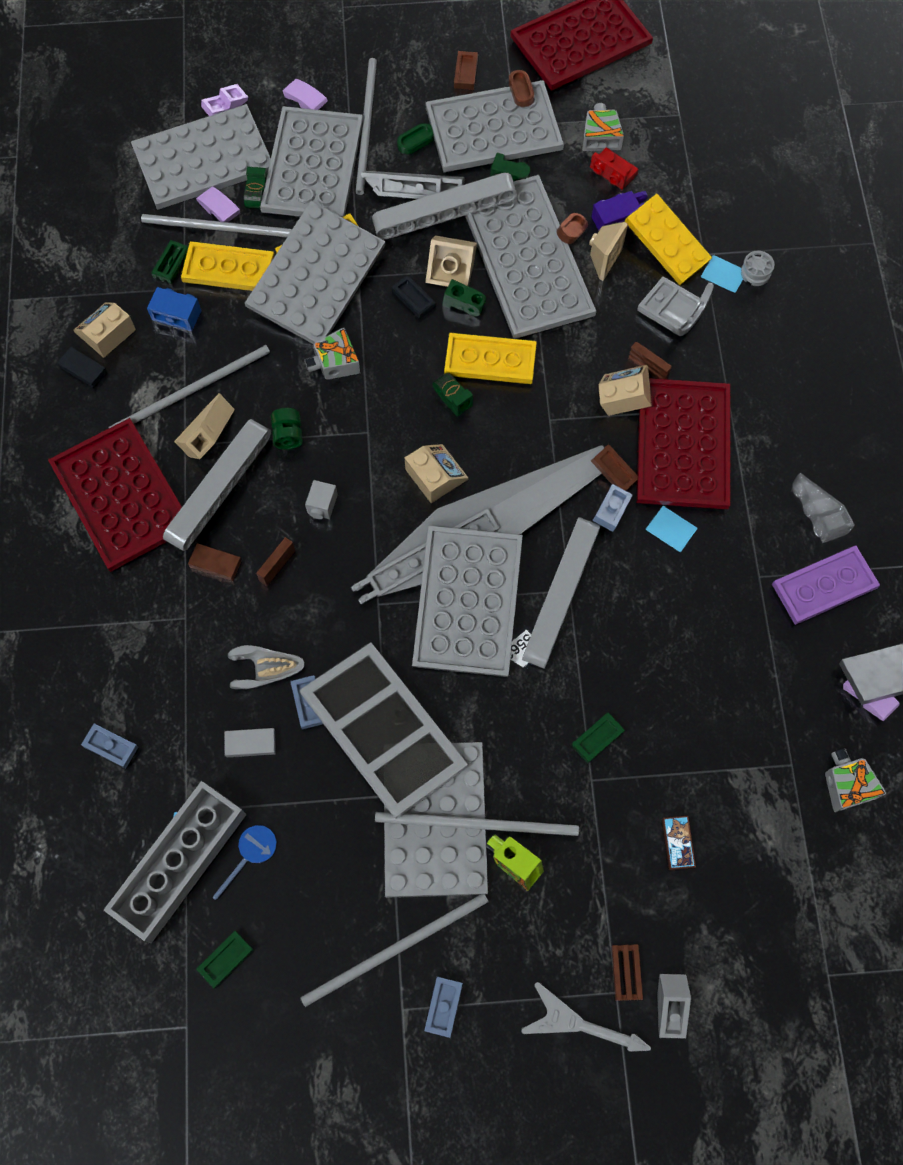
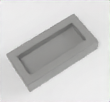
M274 728L225 731L226 758L276 754Z

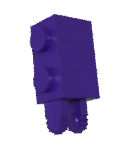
M630 191L620 193L607 200L598 201L593 205L592 219L596 227L600 231L602 226L625 222L629 215L644 204L642 202L648 198L646 191L635 194Z

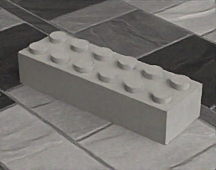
M201 781L105 907L104 911L143 941L152 943L246 816L244 811Z

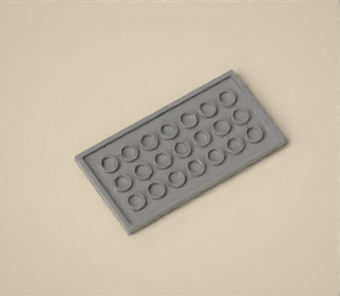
M539 175L514 181L517 192L514 200L465 215L513 339L596 315V309L569 245L561 241L557 236V229L560 224Z

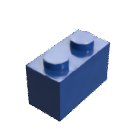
M157 287L147 307L153 321L191 332L201 313L197 298L190 294L177 293L169 288L162 289Z

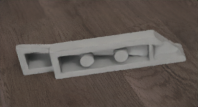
M377 171L361 172V176L372 186L378 196L420 199L462 186L465 181V177Z

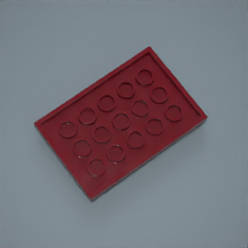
M576 0L512 29L510 32V37L551 91L640 50L653 42L652 35L624 0Z
M649 378L652 406L639 409L637 503L729 509L730 384Z
M130 418L48 460L110 572L167 542L163 539L164 532L182 506Z

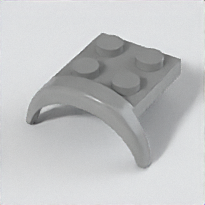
M662 277L638 305L637 311L678 336H683L702 315L709 302L714 285L713 283H708L701 298L667 278Z

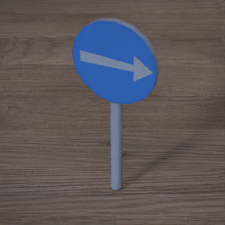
M255 825L242 833L239 839V850L244 858L214 894V899H218L247 861L262 863L273 856L277 841L269 828Z

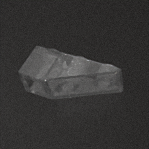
M803 474L797 476L792 484L793 491L800 498L805 515L810 517L815 534L821 538L823 543L847 535L855 525L845 506Z

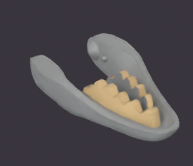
M244 645L232 649L228 653V658L234 661L251 659L255 664L256 672L255 680H234L231 682L230 688L250 689L267 685L292 676L304 668V661L298 656L257 646Z

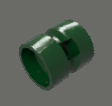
M280 408L272 412L273 445L284 450L301 446L303 441L299 411L293 408Z

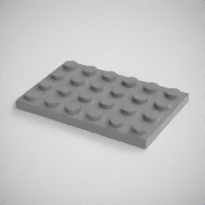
M544 81L531 82L534 90V101L528 107L516 105L510 87L426 102V110L430 125L432 126L443 172L491 164L495 159L496 153L504 154V160H512L563 150V140Z
M247 104L131 141L157 210L198 197L212 186L219 190L246 181L247 166L266 168L268 173L271 161Z
M283 106L261 201V212L301 217L310 201H313L340 217H344L362 130L363 115Z
M310 201L246 300L245 306L314 344L331 333L383 250L385 241L319 204Z
M428 526L412 667L508 677L522 535Z
M482 742L451 743L466 761L468 767L404 814L485 819ZM414 744L384 765V787L394 800L399 803L452 763L437 744ZM384 745V753L395 745ZM384 805V812L390 813V811ZM384 823L386 898L488 895L485 829Z

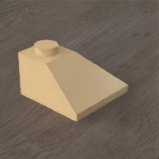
M625 222L602 226L598 234L594 233L589 245L592 246L590 255L598 277L602 281H604L623 249L628 225Z

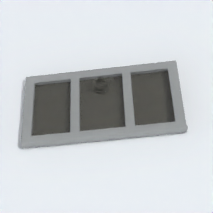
M369 643L299 691L395 819L400 818L401 815L468 767L466 761L372 643Z

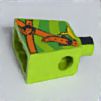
M495 834L488 841L486 847L495 853L493 856L495 863L529 891L544 872L542 861L512 837H508L504 842Z

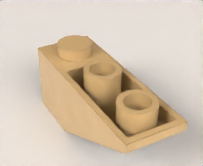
M218 393L174 442L189 457L201 459L215 444L235 409Z

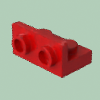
M607 147L600 154L595 152L592 155L590 168L596 174H600L609 180L611 184L616 185L622 190L638 174V168Z

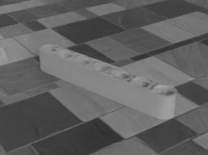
M501 173L378 211L373 214L372 220L377 237L385 240L510 202L516 198L517 192L511 174Z
M252 419L247 421L168 525L163 535L165 541L183 551L190 547L266 445L271 435L270 429Z
M580 517L578 518L522 657L523 661L545 669L601 525Z

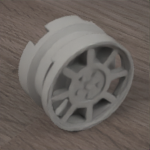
M763 251L749 253L741 268L743 280L752 283V286H761L767 283L774 269L773 258Z

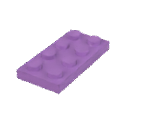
M857 546L839 552L772 583L795 625L873 591L880 586Z

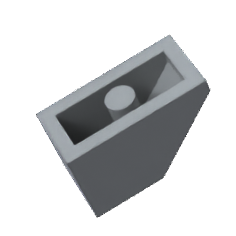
M660 974L657 994L659 1038H686L691 1002L687 976Z

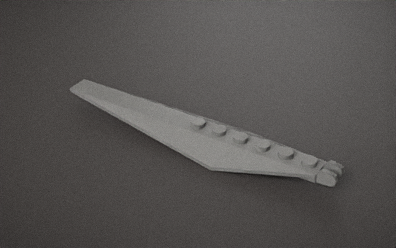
M603 445L436 509L366 576L367 578L351 587L353 591H358L369 583L373 587L374 591L361 596L359 602L363 604L376 596L380 597L422 585L428 526L520 535L602 474L591 460L604 449Z

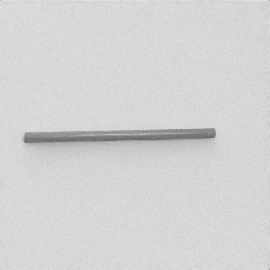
M370 58L368 64L356 194L358 195L364 194L365 178L361 176V172L366 171L377 64L375 58Z
M142 214L141 216L142 223L288 237L292 229L148 214Z
M265 345L109 426V428L128 418L135 424L269 354L270 351Z
M376 812L375 822L573 836H578L579 834L578 825L403 814L400 818L395 819L388 812Z
M480 894L300 997L305 1007L488 903L485 894Z

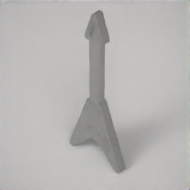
M538 982L535 983V988L547 1009V1014L544 1018L524 1027L521 1031L523 1034L582 1031L626 1046L628 1051L651 1050V1047L635 1034L628 1036L584 1021Z

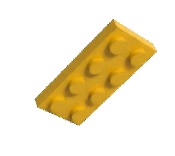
M655 194L625 219V222L679 285L684 283L712 259L710 254L658 194Z
M190 241L181 279L185 283L253 291L274 259V252Z
M449 333L444 374L450 373L455 377L532 384L536 341Z

